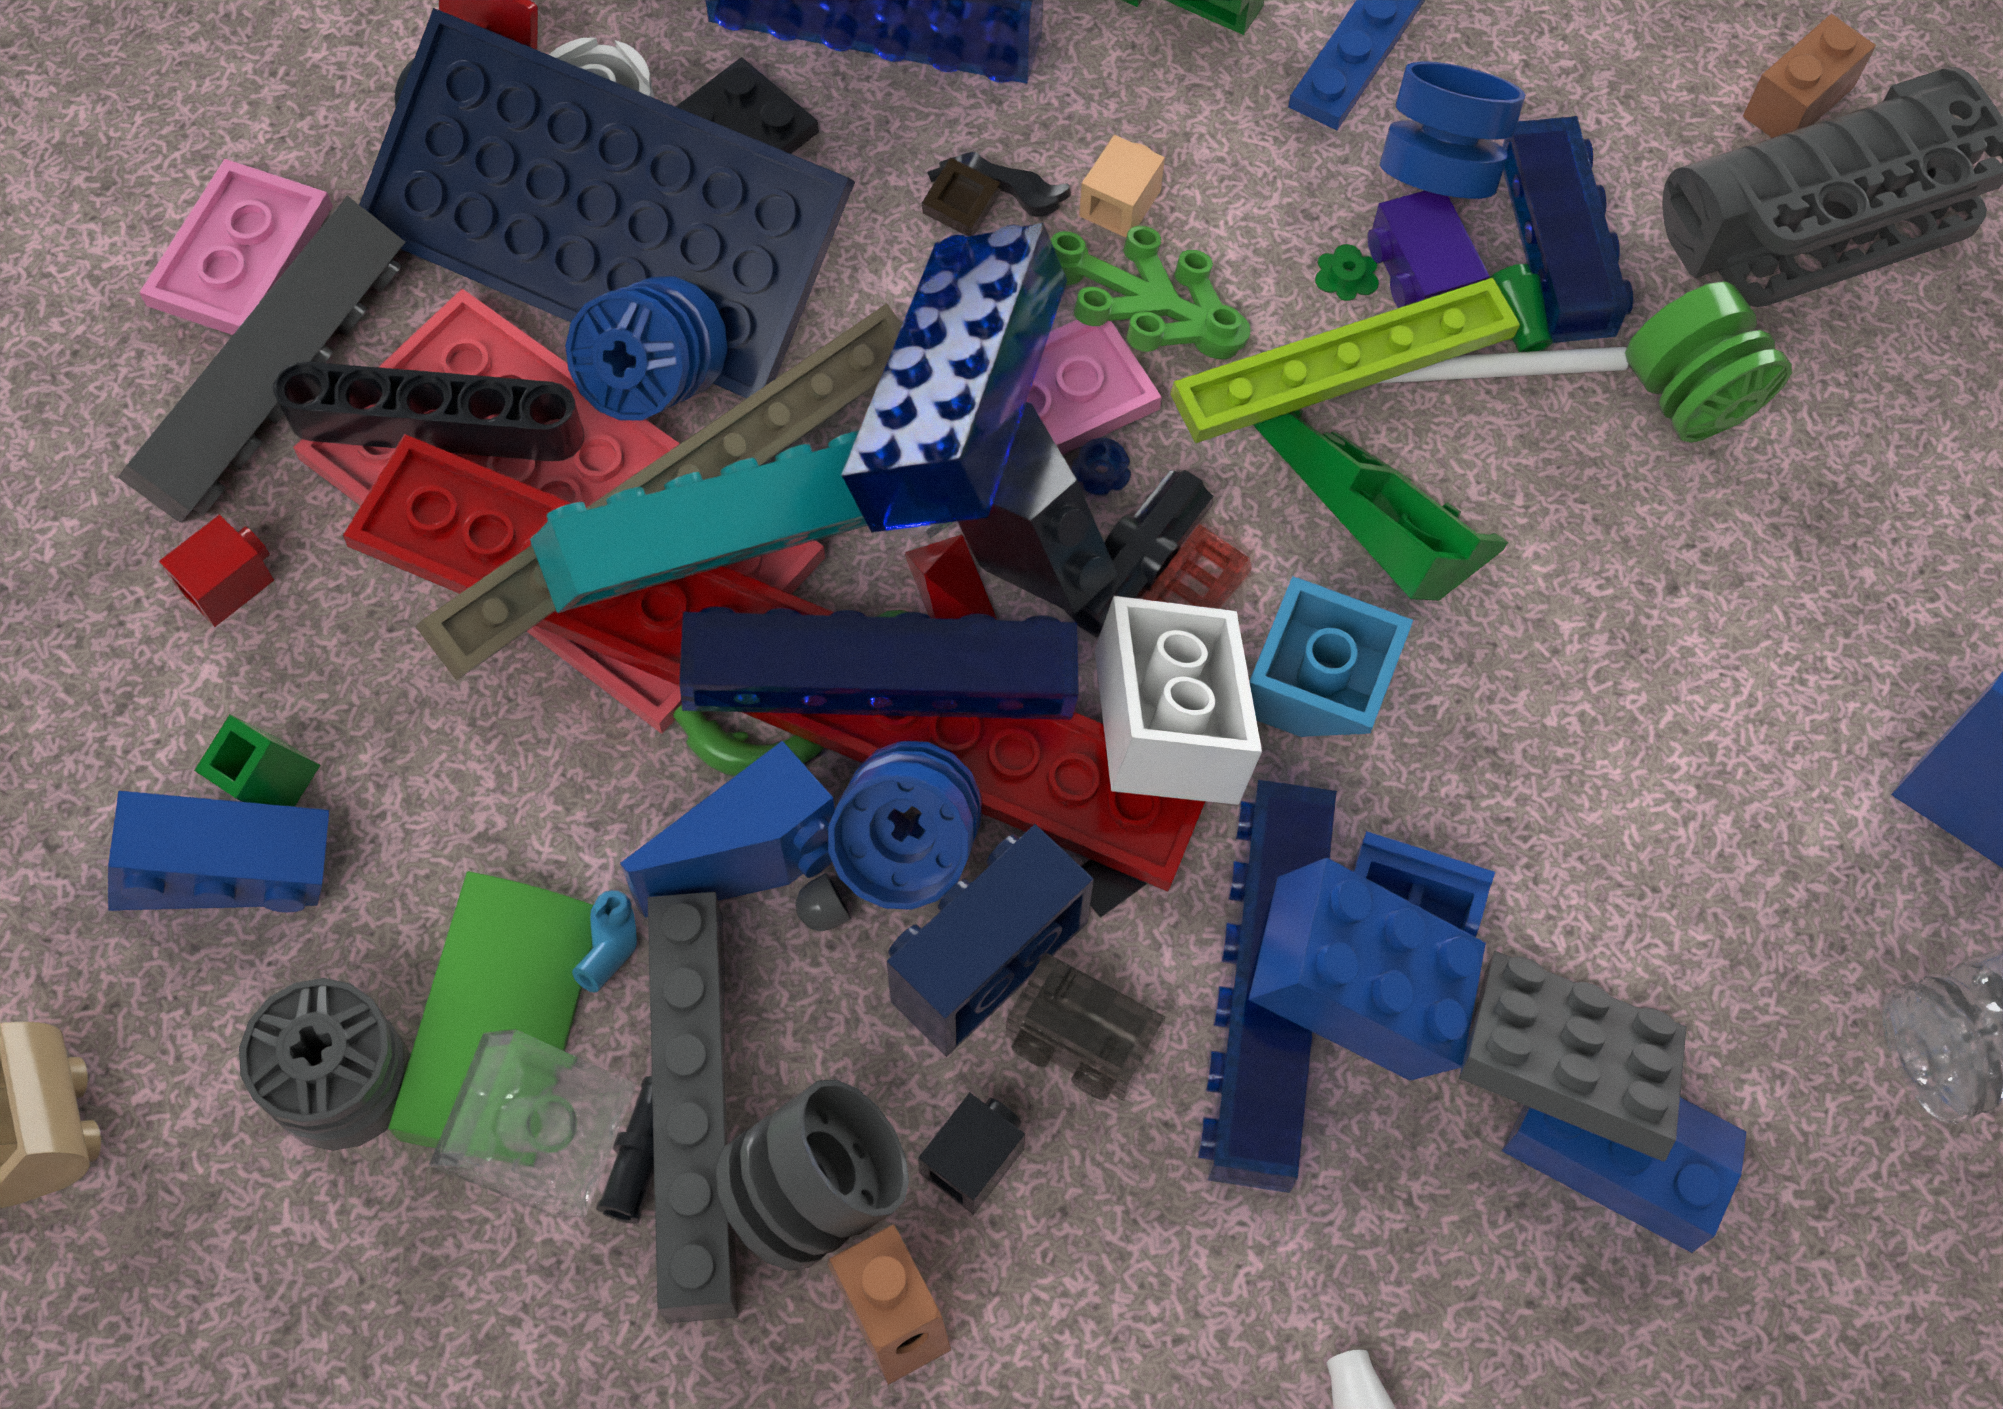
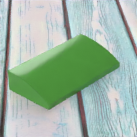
M470 871L466 872L388 1127L400 1142L533 1167L582 991V986L575 980L572 971L593 948L590 923L592 904L524 883Z

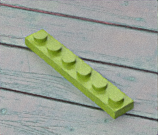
M1493 278L1176 380L1173 382L1170 395L1196 444L1511 339L1515 336L1520 324Z

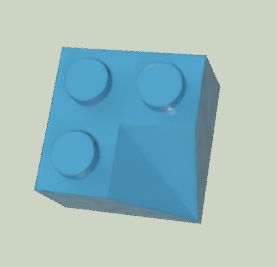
M1292 576L1249 681L1256 720L1299 737L1370 734L1413 620Z

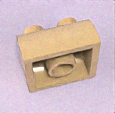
M40 1022L0 1023V1208L14 1206L70 1186L87 1173L90 1167L89 1162L95 1161L100 1153L101 1136L99 1127L94 1120L81 1121L76 1099L83 1097L86 1092L88 1082L86 1064L81 1057L67 1056L63 1033L57 1027Z

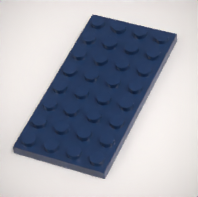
M433 8L359 205L405 241V244L401 247L402 250L569 322L573 320L585 303L607 292L627 287L650 277L675 276L698 286L714 302L725 324L728 350L722 372L712 384L748 398L775 380L855 181Z

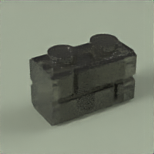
M1045 953L1006 1020V1037L1014 1041L1011 1045L1012 1050L1029 1063L1045 1068L1051 1061L1073 1073L1071 1082L1084 1093L1099 1100H1107L1108 1096L1112 1094L1124 1101L1158 1041L1166 1017L1056 957Z

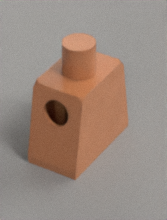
M894 1224L828 1260L827 1265L888 1385L951 1351L941 1313ZM923 1333L914 1342L898 1348L907 1339Z

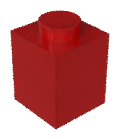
M220 514L159 560V563L176 588L214 627L274 581L263 560L270 556V553L260 539L246 526L237 532Z

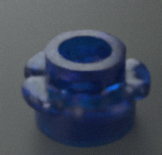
M1096 438L1090 440L1081 448L1079 457L1073 460L1072 473L1077 482L1083 483V488L1086 492L1096 496H1105L1110 490L1120 491L1128 484L1131 478V471L1128 469L1130 459L1124 448L1115 440ZM1099 466H1105L1107 468V471L1105 473H1099L1096 470V468Z

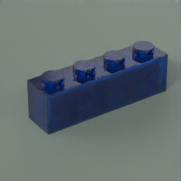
M1577 116L1518 121L1514 135L1504 139L1502 147L1507 151L1508 156L1503 173L1527 264L1532 274H1538L1541 279L1548 329L1553 343L1616 337L1625 316L1629 315L1632 311L1633 290L1628 279L1623 280L1618 264L1620 257L1619 239L1614 231L1609 232L1605 217L1606 193L1602 185H1596L1592 171L1593 147L1591 141L1583 139Z

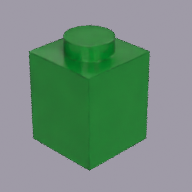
M229 714L194 771L242 802L295 807L321 765L280 738Z

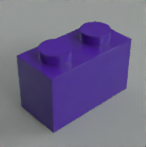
M1424 190L1378 204L1373 227L1368 231V247L1373 260L1378 264L1384 263L1391 277L1390 290L1394 303L1398 308L1490 278L1449 196Z

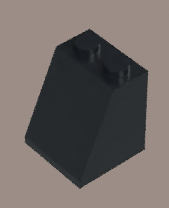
M1023 401L936 476L979 566L985 571L1074 615L1118 576V572L1074 474L1031 403Z

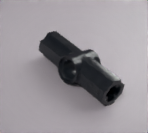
M1170 470L1134 516L1126 514L1118 521L1104 542L1118 572V576L1075 615L1065 610L1077 626L1091 635L1099 637L1113 596L1140 599L1146 591L1154 593L1161 584L1156 582L1161 574L1167 577L1172 571L1179 557L1182 544L1212 507L1214 496L1205 488L1201 479L1186 470L1182 472Z

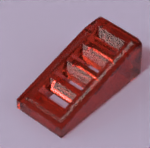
M1199 524L1153 584L1152 589L1144 596L1143 600L1167 602L1165 598L1172 591L1192 606L1220 609L1251 571L1250 558ZM1203 556L1223 570V572L1217 579L1195 563ZM1188 574L1207 587L1209 591L1202 597L1181 583V579Z

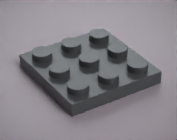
M1494 951L1484 975L1459 1079L1665 1162L1676 1141L1687 1027L1674 1022L1671 1017L1657 1009H1641L1613 998L1594 984L1587 982L1576 983L1545 971L1541 965L1531 959L1518 956L1510 957Z

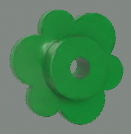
M1343 244L1335 249L1334 254L1325 253L1318 258L1317 264L1321 270L1316 274L1315 283L1320 290L1327 293L1336 292L1341 300L1351 301L1357 296V293L1360 295H1370L1378 289L1379 280L1374 274L1377 269V263L1372 257H1362L1357 247Z

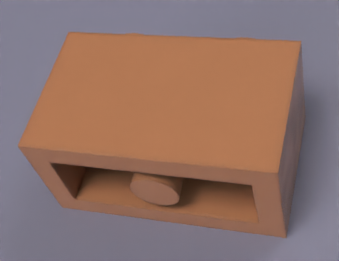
M1831 13L1761 75L1743 117L1771 138L1813 125L1855 87L1876 44Z

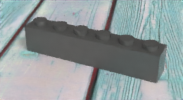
M347 195L133 456L118 478L179 522H182L193 509L204 516L226 488L216 479L229 463L240 470L263 442L253 434L266 417L275 424L283 417L284 413L273 393V383L278 373L286 366L296 362L326 363L333 354V351L324 344L336 329L346 336L368 309L359 300L370 286L381 293L399 271L402 265L395 261L393 257L405 244V241Z

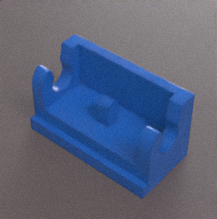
M1366 831L1352 869L1353 872L1474 937L1477 936L1495 875L1494 871Z

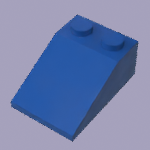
M781 741L620 862L637 909L646 918L648 917V897L716 892L717 899L720 901L786 886L802 874L807 878L816 876L832 862L828 853V826L835 812L834 800L831 794L790 748Z

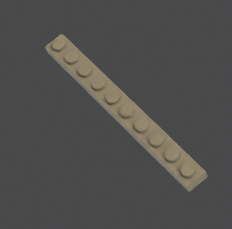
M886 303L595 501L586 509L589 510L607 505V498L634 487H643L646 495L665 490L664 484L670 480L693 472H700L703 480L721 476V469L748 458H756L758 466L763 465L911 361L922 351ZM532 545L422 619L415 626L456 681L556 611Z

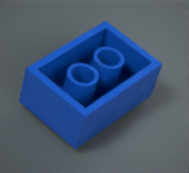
M1324 858L1277 877L1249 1000L1411 1081L1462 1068L1486 942L1335 861Z

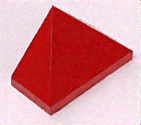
M963 534L905 552L909 568L946 659L1004 641V635Z

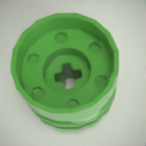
M1725 281L1699 287L1666 305L1644 323L1632 337L1625 351L1627 363L1647 392L1657 395L1662 394L1658 401L1660 410L1665 417L1672 419L1673 429L1679 438L1690 443L1702 441L1750 418L1780 392L1792 374V364L1782 351L1775 349V340L1770 333L1762 330L1754 331L1757 325L1756 314L1735 285Z

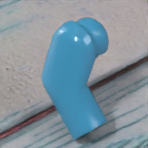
M618 890L605 891L596 899L590 916L593 948L572 971L578 984L589 992H598L633 954L637 945L632 904L630 899Z

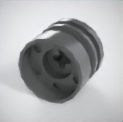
M327 978L296 982L270 996L248 1021L239 1046L240 1076L252 1099L265 1112L271 1115L282 1128L305 1145L331 1151L361 1146L388 1129L411 1056L398 1031L386 1019L384 1013L378 1008L372 998L350 983ZM322 1047H326L324 1050H322L321 1054L323 1062L316 1066H312L318 1061L317 1050L321 1049Z
M836 1079L816 1081L787 1101L772 1115L764 1117L752 1128L738 1135L722 1148L716 1167L718 1196L728 1222L743 1243L768 1264L788 1271L809 1268L820 1261L827 1253L834 1252L840 1248L851 1236L862 1234L893 1214L905 1201L909 1184L906 1155L893 1126L880 1108L859 1089Z

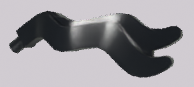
M976 152L953 157V159L1000 182V191L1013 195L1030 216L1042 217L1049 215L1060 208L1059 202L1071 196L1068 183L1050 185L1034 172L992 164ZM949 159L939 162V168L927 172L931 182L936 181Z

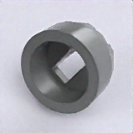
M827 873L808 882L799 891L795 902L797 915L810 929L826 931L834 929L851 919L838 890Z

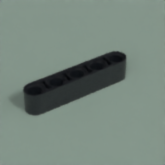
M296 362L286 366L279 372L273 383V393L292 431L301 439L308 441L396 448L404 434L450 453L541 461H563L568 459L581 449L584 442V430L575 399L569 389L562 384L554 382L319 362ZM370 405H374L373 407H370V408H368V409H364V408H366V407H368V406H370ZM437 409L436 411L430 414H424L425 412H428L430 410ZM499 414L492 419H484L490 415ZM560 419L556 423L544 425V423L550 420Z

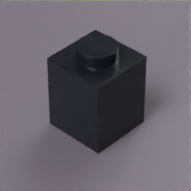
M969 1092L918 1157L919 1173L974 1215L1024 1151L1025 1133L1018 1129L1022 1124L1021 1120L1000 1101L989 1098L984 1103Z

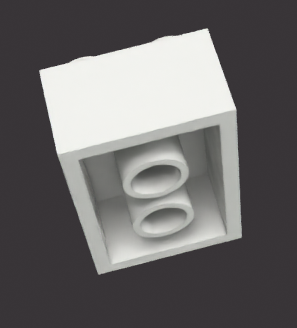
M1113 596L1095 647L1111 791L1239 805L1260 758L1262 749L1237 611Z

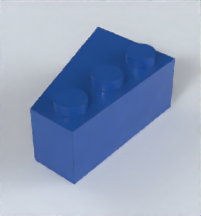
M118 791L108 863V911L265 907L276 912L290 913L301 911L305 906H317L323 882L329 810Z

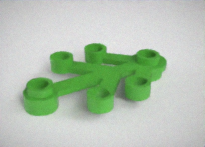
M1134 226L1129 229L1123 248L1125 256L1135 263L1142 279L1090 255L1083 238L1073 232H1058L1044 244L1039 268L1042 275L1049 281L1060 285H1072L1080 282L1085 276L1125 295V297L1112 298L1104 289L1085 287L1078 293L1074 315L1078 321L1088 326H1101L1107 321L1131 319L1126 339L1137 350L1150 352L1158 349L1159 346L1194 343L1196 348L1208 357L1228 359L1235 356L1238 350L1245 347L1251 332L1250 325L1237 310L1230 306L1222 305L1209 280L1213 262L1204 252L1198 250L1183 251L1179 255L1174 272L1176 280L1188 287L1195 303L1193 304L1179 297L1157 255L1161 244V236L1150 227ZM1159 316H1169L1179 322L1165 323Z

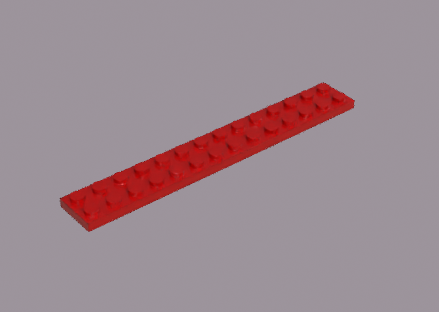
M404 434L343 533V537L349 548L460 594L531 546L530 539L548 522L546 515L559 507L571 503ZM724 566L560 613L555 611L535 625L860 763H863L877 749L899 741L929 742L952 752L972 772L982 796V814L1024 832H1027L1036 824L1058 846L1167 892L1172 885L1206 802L1111 791L1103 723Z

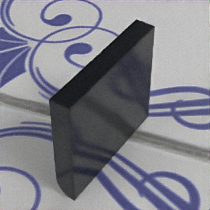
M1091 859L1081 865L1094 878L1090 906L1100 918L1148 884Z

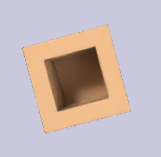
M1113 135L1081 183L1079 216L1126 238L1129 229L1140 224L1161 191L1165 157L1154 153L1143 144L1132 143L1117 135Z

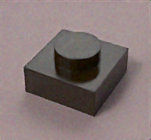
M950 157L922 201V212L972 239L1000 195V182Z

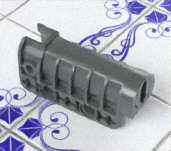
M1947 67L1891 85L1881 103L1675 169L1666 180L1662 199L1663 219L1669 242L1688 273L1694 278L1718 271L1725 282L1735 285L1749 306L1763 307L1968 239L1976 233L1986 217L1987 208L1980 195L1999 189L2003 184V162L2000 163L1995 158L2000 156L2003 159V116L1978 81L1971 74L1957 67ZM1952 114L1959 116L1961 119L1954 117ZM1984 151L1990 157H1994L1978 162ZM1976 162H1978L1977 165H1976V167H1975L1974 170H1973L1972 164H1975ZM1950 205L1956 212L1965 210L1969 214L1965 221L1959 215L1942 219L1939 226H1937L1935 221L1945 215ZM1909 221L1920 229L1922 236L1916 238L1906 237L1896 229L1894 223ZM1879 232L1881 240L1872 243L1865 255L1859 248L1843 252L1837 261L1835 253L1843 251L1851 238L1857 245L1873 241ZM1801 254L1812 255L1818 259L1823 269L1814 272L1806 271L1796 263L1794 257ZM1779 264L1781 273L1772 276L1765 289L1758 282L1749 284L1746 281L1751 271L1757 278H1763L1774 274Z

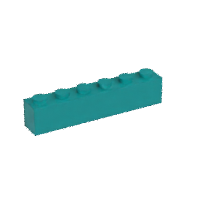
M853 431L831 440L828 443L829 448L812 452L810 444L798 445L777 454L775 462L758 466L756 458H748L724 467L720 470L721 476L703 480L700 472H693L670 480L664 484L665 490L646 495L643 487H634L610 496L606 499L607 505L587 510L584 502H576L549 512L546 515L548 522L530 541L557 613L889 520L915 502L889 433L865 438L863 431Z

